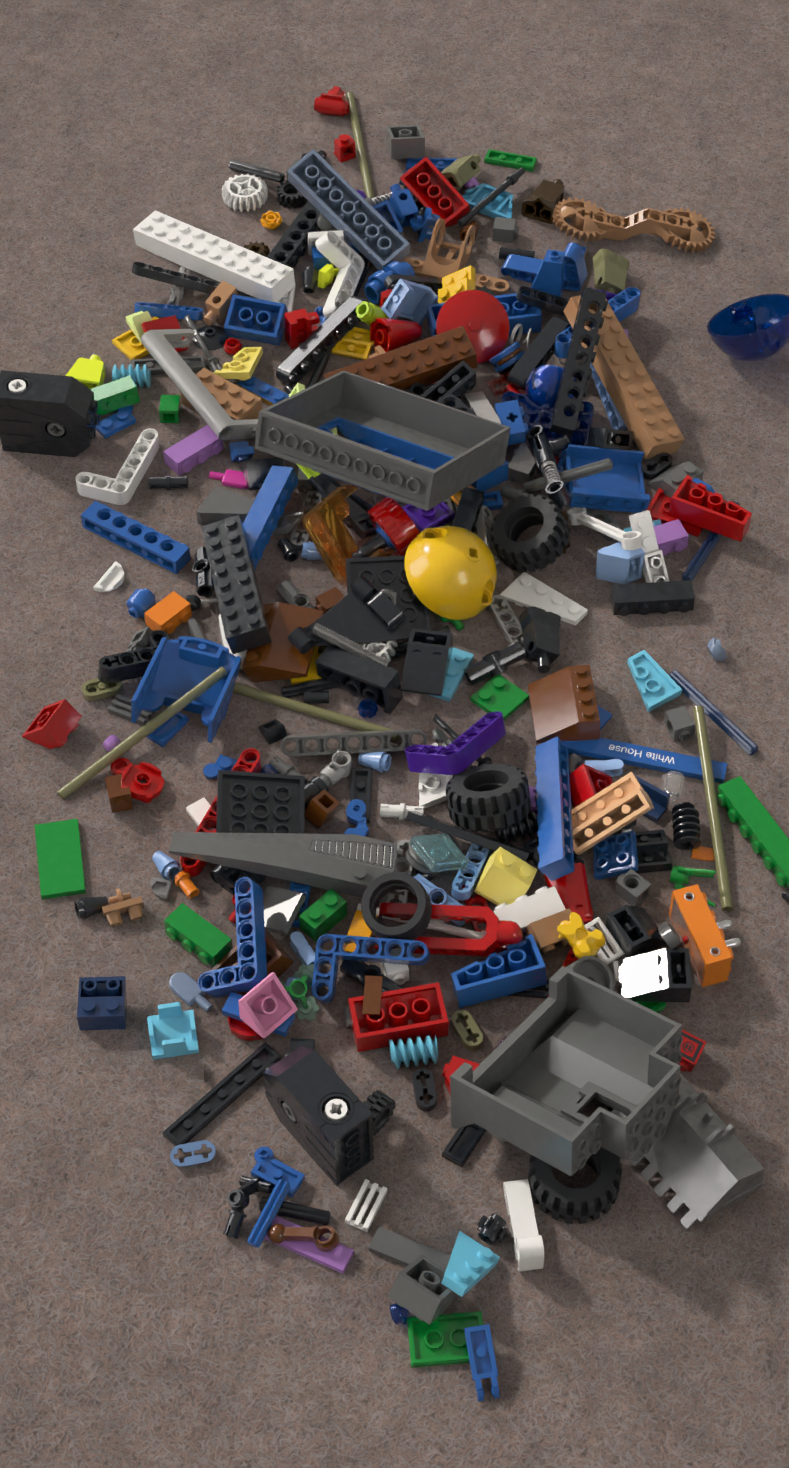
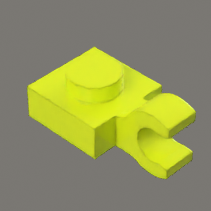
M326 264L319 270L317 287L324 289L333 282L334 276H337L339 272L338 268H334V264Z

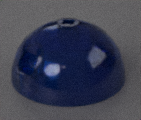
M758 295L725 307L708 322L707 331L712 341L720 351L729 357L742 361H759L773 356L789 341V295Z

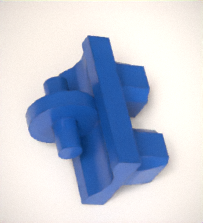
M426 207L423 217L418 215L410 219L409 224L412 227V231H417L419 234L417 242H423L424 239L431 240L434 228L429 226L434 227L440 218L439 215L432 214V208Z

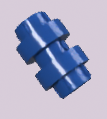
M393 261L385 266L383 270H379L369 276L368 282L364 287L368 300L373 304H380L381 292L387 290L384 286V281L389 275L415 276L411 265L407 262Z

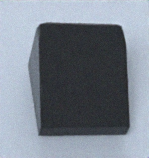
M277 719L258 727L269 745L287 736L284 724Z

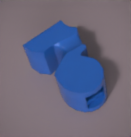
M354 799L347 805V821L357 827L348 828L344 834L369 836V828L365 818L367 814L366 805L363 801Z

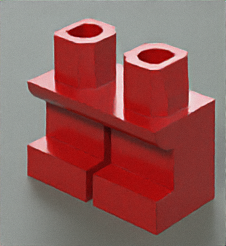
M304 308L284 313L285 340L291 350L298 348V343L304 342L318 328L315 324L320 323V318L316 311L307 313Z

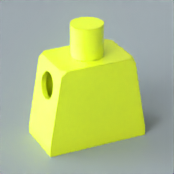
M91 355L90 359L78 358L66 376L74 377L89 389L104 384L106 374L104 362L101 361L98 355Z

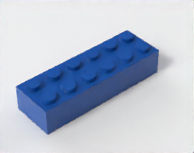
M517 293L494 296L507 312L510 326L509 336L517 324L522 325V334L528 333L530 328L532 329L531 333L541 331L542 314L539 308L519 302L516 298ZM444 303L427 305V323L431 337L437 335L436 320ZM518 327V329H517L515 335L519 334V327Z

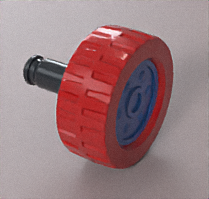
M386 497L368 511L369 518L376 528L375 530L378 535L361 546L355 553L353 552L351 556L352 558L374 557L385 548H388L396 556H405L409 544L420 532L397 501Z

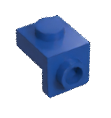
M247 441L229 444L232 462L247 461L254 455L253 446H248Z

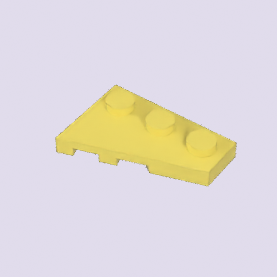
M244 347L233 356V361L224 363L222 370H216L213 373L224 379H239L241 381L250 379L263 355L262 347Z

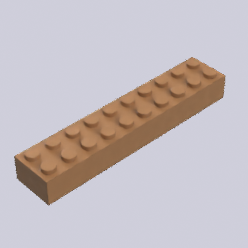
M581 295L571 297L563 311L572 328L574 327ZM608 303L606 311L602 312L601 317L604 318L602 328L598 329L600 339L598 345L594 346L596 357L592 364L628 430L633 431V439L640 452H644V459L653 458L663 452L675 453L685 438ZM588 309L590 313L595 314L594 310ZM584 326L586 330L591 331L590 327ZM581 343L584 348H588L586 344Z

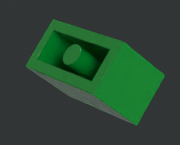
M330 889L299 915L300 930L317 942L320 936L329 932L347 916V901Z

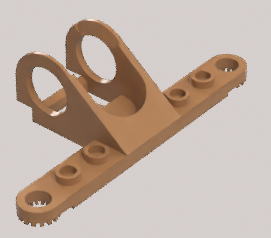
M439 218L433 229L425 261L405 257L401 262L409 263L415 272V276L438 278L441 282L443 277L465 267L475 243V227L470 225L461 245L443 241L445 237V220ZM440 228L439 239L436 244L437 233ZM469 235H470V241H469V245H468V247H467V241H468V238H469ZM441 247L450 249L446 257L437 256ZM456 251H460L457 260H454ZM475 273V290L486 286L495 295H505L509 292V283L506 280ZM497 286H503V287H505V288H503V289H498V288H496V287H497Z

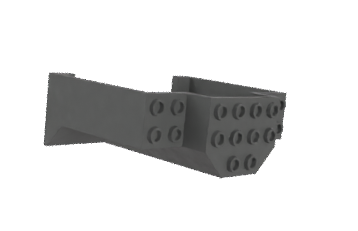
M562 966L549 979V997L474 1071L473 1066L464 1062L450 1076L451 1127L458 1129L475 1123L570 1176L578 1169H582L587 1159L592 1154H596L600 1146L623 1159L638 1161L644 1153H649L657 1139H661L664 1136L672 1113L680 1101L679 1086L682 1078L680 1077L681 1066L678 1064L682 1058V1053H680L683 1036H681L682 1025ZM594 1098L628 1117L624 1120L601 1107H598L589 1118L579 1112Z

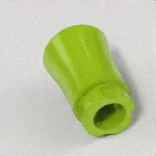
M362 301L355 311L357 317L369 326L377 318L390 319L380 307L366 301Z

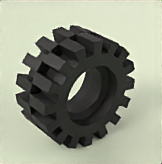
M285 180V183L282 181L277 186V201L284 208L288 206V209H291V207L295 209L297 206L300 208L302 204L305 205L306 201H308L288 180Z
M380 1090L374 1091L372 1096L369 1095L367 1101L363 1102L373 1114V1136L390 1120L389 1117L393 1115V1110L396 1107V1102Z

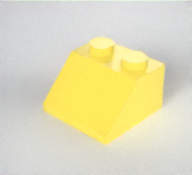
M499 847L489 857L474 892L497 906L503 903L512 904L515 902V899L526 894L538 869Z

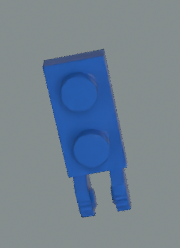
M490 1325L464 1328L472 1381H475L478 1402L484 1401L482 1379L490 1378L491 1393L494 1399L500 1398L497 1382L498 1371Z

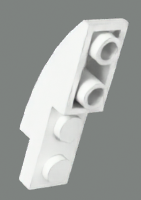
M646 510L630 515L629 520L632 531L641 533V548L645 552L642 573L646 583L669 582L663 552L658 548L650 511Z

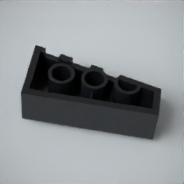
M329 645L315 661L319 677L331 681L332 684L339 688L342 686L346 687L350 694L355 697L361 695L369 700L368 704L373 707L379 705L385 708L384 712L388 714L392 713L403 698L399 672L394 668L383 666L375 661L361 658L358 655L350 654Z

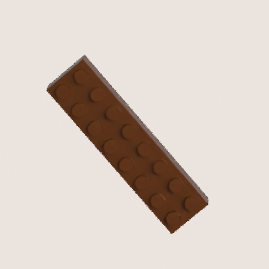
M464 326L334 370L323 374L325 380L344 370L401 390L411 388L413 383L428 385L439 381L462 361H465L474 369L477 367V357Z

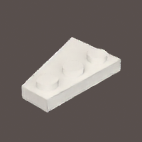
M437 743L431 744L432 746H438ZM419 773V806L427 808L446 801V785L453 776Z

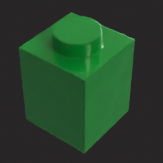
M161 395L159 406L160 423H179L181 413L180 395Z

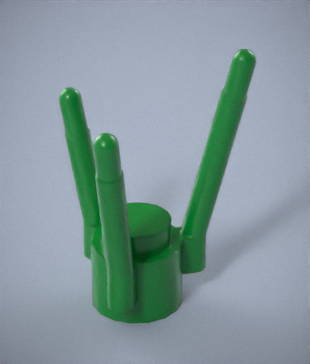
M674 865L670 882L675 883L674 889L685 888L684 884H689L691 876L714 878L716 871ZM708 900V905L712 907L716 906L715 903Z

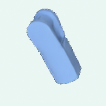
M620 759L585 760L584 763L611 777L620 776L623 773L624 763Z
M298 931L293 932L290 935L291 949L302 964L306 966L314 964L315 952L308 945L304 935Z

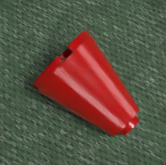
M377 318L370 326V340L374 341L375 347L380 345L385 352L406 346L418 340L422 334L421 326L414 321Z

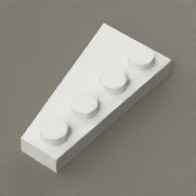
M523 572L500 594L506 600L514 602L515 605L521 607L534 606L544 609L546 612L559 615L561 621L575 626L588 614V609L526 572Z

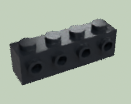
M462 361L420 397L437 402L452 393L461 399L465 392L471 391L476 386V372L465 361Z

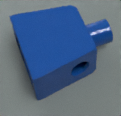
M394 184L390 187L392 194L389 203L401 227L410 226V219L417 217L418 208L410 190H402L400 184Z

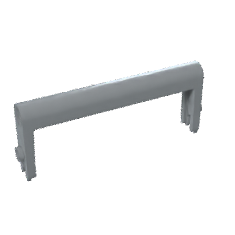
M192 329L149 330L141 337L143 346L220 440L256 438L258 419H231L174 349L190 346L189 343L191 342L188 339L181 340L183 336H194L195 332Z

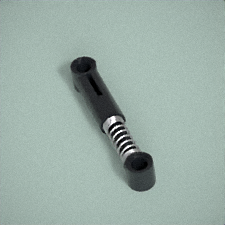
M541 425L532 426L528 429L529 433L526 434V438L530 444L539 472L543 474L547 487L545 491L558 508L564 507L570 502L571 496L557 471L558 465L548 442L549 439Z

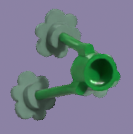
M314 964L300 965L299 971L294 974L295 978L299 977L300 979L293 980L289 986H285L286 983L280 981L290 996L298 999V1003L295 1004L298 1010L295 1014H298L297 1016L300 1020L305 1018L313 1020L316 1017L315 1012L319 1011L315 998L313 996L305 997L307 987L312 988Z

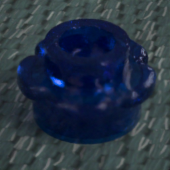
M364 699L360 702L357 709L361 717L372 718L376 715L378 706L373 700Z
M396 1303L390 1305V1313L394 1323L405 1325L406 1319L410 1318L409 1311Z

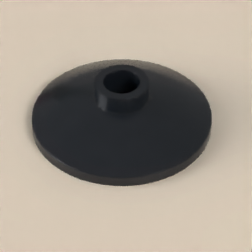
M208 325L197 330L208 350H216L223 347L226 340L229 339L225 329L219 326ZM193 336L192 340L194 345L201 349L196 338Z

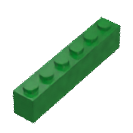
M741 776L718 785V805L726 809L731 822H736L742 837L748 838L753 851L756 854H760L765 867L768 870H772L775 874L777 883L780 886H784L785 889L788 888V837Z

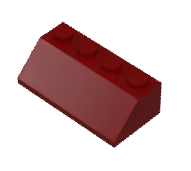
M427 157L423 158L399 177L425 209L426 207L432 208V214L439 215L441 219L445 220V227L458 224L457 221L470 211V205Z
M439 982L381 992L380 1015L362 1014L364 996L348 998L357 1052L388 1047L389 1040L391 1039L397 1045L399 1038L405 1044L408 1037L415 1042L417 1036H420L422 1040H425L426 1035H429L431 1039L435 1037V1034L436 1038L448 1036L449 1021Z

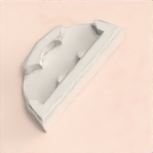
M115 561L93 587L94 591L110 592L121 586L124 581L122 566Z

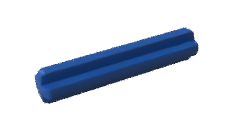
M280 1179L274 1187L248 1237V1244L256 1248L261 1246L290 1189V1184L287 1181Z

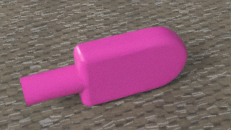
M227 469L225 473L214 471L209 473L210 479L221 480L224 486L248 489L243 472Z

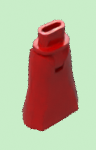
M581 862L574 863V872L553 881L545 874L543 875L549 888L555 886L565 909L570 908L571 912L579 914L584 925L594 920L584 864Z

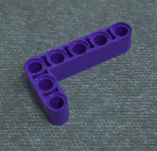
M502 712L487 713L447 747L432 745H412L407 747L405 754L409 771L443 775L461 773L506 734Z

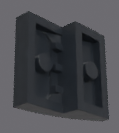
M665 831L635 832L638 871L635 872L647 873L672 870V861L668 852V841Z

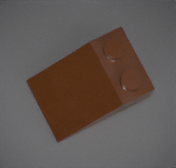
M265 930L267 976L274 972L277 978H279L294 961L271 933ZM237 945L211 970L238 965ZM245 991V992H241V993H236V994L245 996L249 991Z

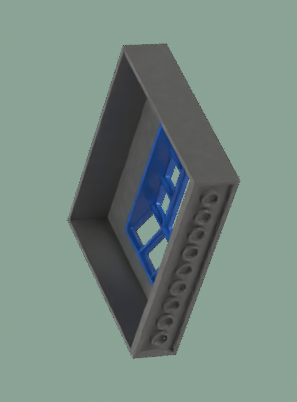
M343 370L259 411L254 449L428 511L504 464L511 427ZM336 427L346 438L334 435L330 430Z

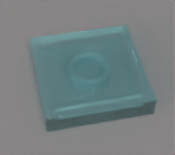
M446 833L413 836L409 842L432 872L466 869L469 864V860Z

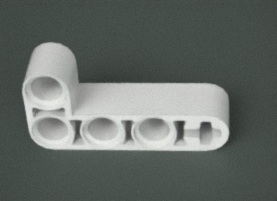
M528 1179L503 1182L507 1213L510 1215V1230L512 1237H514L515 1258L518 1260V1272L543 1269L544 1245L542 1236L538 1234Z

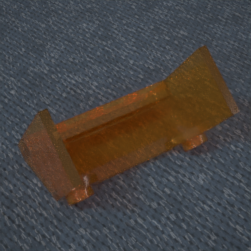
M355 485L339 486L303 517L304 528L331 574L339 582L347 581L346 558H352V553L359 549L343 523V520L350 513V506L346 498L359 488ZM394 548L379 549L369 557L391 556L396 550Z

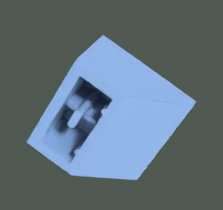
M619 541L608 547H603L597 552L595 577L619 584H628L642 578L645 552L641 547L636 550H624Z

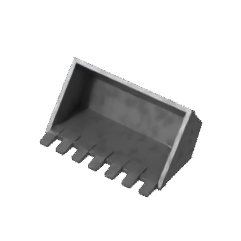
M680 1073L682 1078L679 1086L680 1101L672 1113L664 1136L661 1139H657L649 1153H644L638 1161H629L633 1166H636L645 1157L650 1164L641 1172V1176L646 1181H650L657 1173L663 1177V1180L654 1188V1191L659 1197H662L671 1188L674 1190L676 1195L667 1204V1207L675 1213L686 1204L690 1210L680 1222L685 1228H690L697 1220L700 1222L706 1220L764 1185V1168L734 1135L735 1126L733 1124L726 1126L706 1103L708 1096L705 1092L698 1094ZM615 1109L611 1111V1113L624 1120L628 1117Z

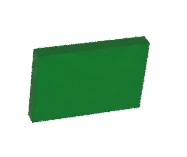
M482 1311L441 1314L430 1325L419 1320L416 1316L407 1317L411 1368L469 1363L464 1328L483 1325Z

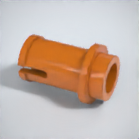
M181 871L175 875V885L180 886L188 899L200 893V890L191 881L189 873Z

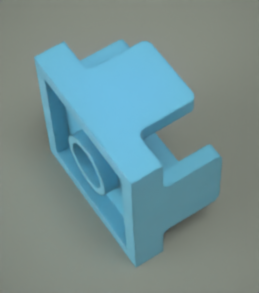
M180 1002L158 1005L159 1014L148 1016L147 1018L153 1060L199 1053L194 1010L182 1011Z

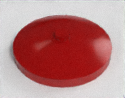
M465 290L450 297L440 309L436 320L437 335L464 326L475 350L477 364L487 362L498 354L505 346L509 336V318L505 308L494 296L480 290Z

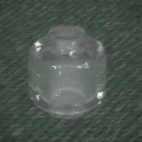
M669 771L660 778L658 788L670 795L669 804L674 805L676 802L684 800L688 782L682 773Z

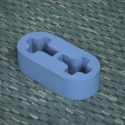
M208 1140L191 1142L175 1146L170 1153V1158L179 1167L211 1161L215 1156L216 1149L212 1142ZM203 1144H206L207 1148L212 1149V1152L208 1153V1158H203L201 1154L194 1155V1151L200 1150ZM178 1149H182L183 1152H192V1156L185 1157L183 1163H180L179 1159L174 1158V1155L178 1153Z

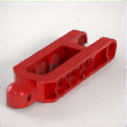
M381 903L379 917L400 918V920L409 921L414 916L418 904ZM431 904V919L444 920V922H449V920L466 921V923H471V921L487 922L486 935L482 939L421 936L414 939V941L423 942L430 954L488 957L499 946L520 943L523 931L519 924L514 921L499 920L489 907ZM375 945V949L379 950V946ZM418 948L413 953L424 954V949Z

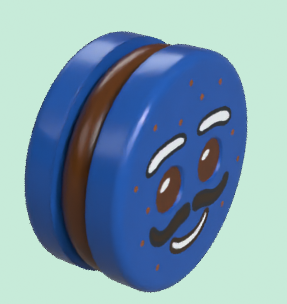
M519 342L513 343L490 359L491 364L496 367L497 373L505 370L523 356L525 351L522 350Z

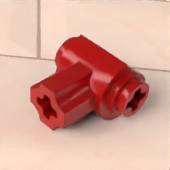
M334 86L327 94L322 93L321 96L315 98L314 111L325 115L341 117L347 115L349 102L345 99V92L340 87Z

